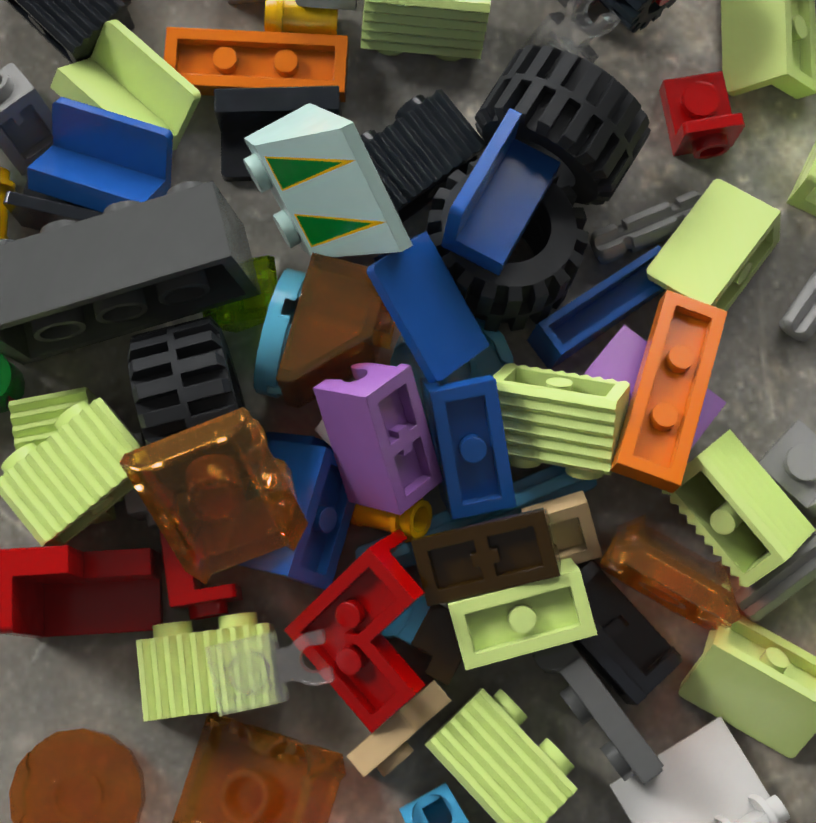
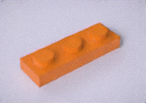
M184 27L166 28L164 60L196 87L201 95L214 96V89L339 86L340 101L346 102L349 54L347 35Z
M666 290L655 313L610 471L670 493H674L681 486L728 311L670 290Z

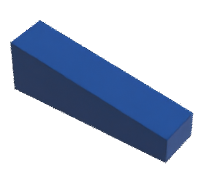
M659 245L536 325L527 341L548 369H553L666 290L650 281L646 271L647 267L662 249Z

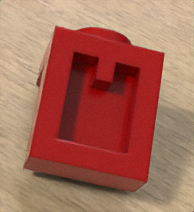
M716 71L663 80L659 93L673 157L693 154V157L696 159H709L726 153L736 142L745 127L742 113L732 114L723 72Z
M186 524L159 528L170 608L180 611L188 609L190 620L229 614L228 603L243 600L242 590L235 583L203 588L202 578L211 577L212 573L210 553L206 539H196L195 530Z

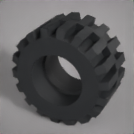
M528 45L524 49H519L514 54L475 116L477 132L488 145L509 108L522 113L515 139L561 162L557 172L559 175L557 185L560 188L570 185L577 194L575 203L584 205H601L611 199L651 131L648 127L650 123L648 116L641 109V104L613 76L580 56L545 45L542 47Z
M478 160L469 163L467 174L457 169L447 178L446 187H439L433 198L431 210H429L425 231L430 236L473 316L486 320L484 330L498 332L500 323H508L511 331L522 330L525 328L529 317L535 324H538L548 317L552 307L557 310L564 301L584 259L583 254L588 245L589 232L583 230L587 217L584 207H573L577 194L571 186L568 185L560 188L557 185L559 178L557 174L522 235V238L532 248L535 257L523 262L506 263L499 276L441 246L449 210L477 164Z
M211 316L131 336L128 350V369L134 402L151 460L159 478L173 495L252 475L255 464V450L248 416L228 344L221 327Z

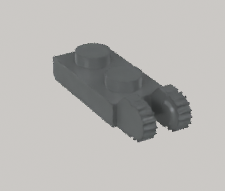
M572 642L530 653L533 654L534 660L545 673L561 675L569 683V686L559 693L584 726L594 718L609 737L610 741L600 747V749L624 781H627L636 774L643 785H645L663 771L662 767L664 765Z

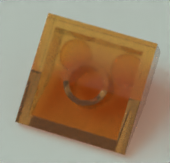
M312 252L276 377L288 406L300 408L316 399L313 388L325 379H342L345 382L353 378L351 365L365 362L376 363L380 347L391 350L397 326L367 275L366 270L368 266Z

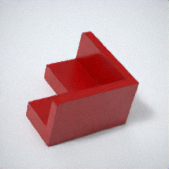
M400 528L369 547L284 629L287 635L371 733L426 686L382 635V632L425 593L392 555L408 539Z
M69 545L0 549V634L45 638L153 631V625L163 624L161 553L151 548L83 552Z

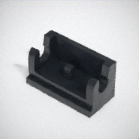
M593 559L583 566L580 571L598 635L573 641L572 644L626 704L638 705L683 660L678 651L669 645Z

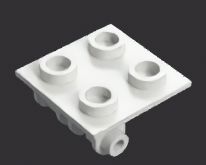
M722 717L716 718L656 755L664 765L662 767L663 771L645 785H643L636 774L627 781L619 778L609 784L631 823H786L790 819V815L781 800L776 795L770 797Z

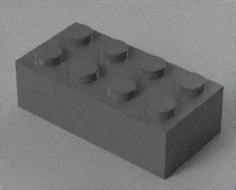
M188 181L174 185L167 191V195L144 202L134 200L120 201L106 207L103 214L81 221L58 220L46 224L41 228V233L18 240L0 239V352L22 365H26L261 295L243 223L213 181L207 183Z

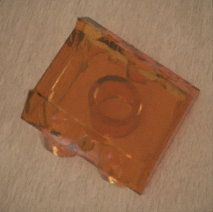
M244 407L125 453L120 461V465L184 570L205 585L214 573L285 546L294 552L308 525V521L297 501L292 471L285 461L273 457L268 448L265 430L259 421L253 419L250 412Z
M646 514L616 527V533L598 564L606 573L680 617H684L705 629L714 631L717 626L731 628L734 622L741 619L729 573L726 571V566L722 565V559L712 563L649 527L646 522Z
M212 712L206 717L172 823H328L340 782L346 776L343 754Z

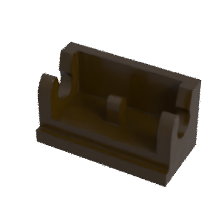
M544 508L411 540L427 606L558 577L561 572L559 551L553 541L548 511Z

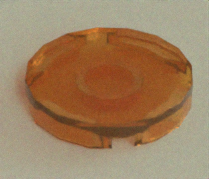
M91 728L56 732L38 743L18 764L9 790L11 820L13 823H139L146 800L144 773L132 750L112 734Z

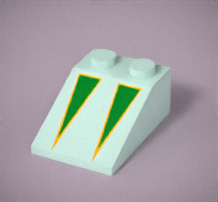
M308 103L244 138L252 155L243 159L244 164L259 191L263 193L270 189L281 211L272 216L282 237L290 248L299 244L310 257L317 259L402 252L413 246L353 121Z

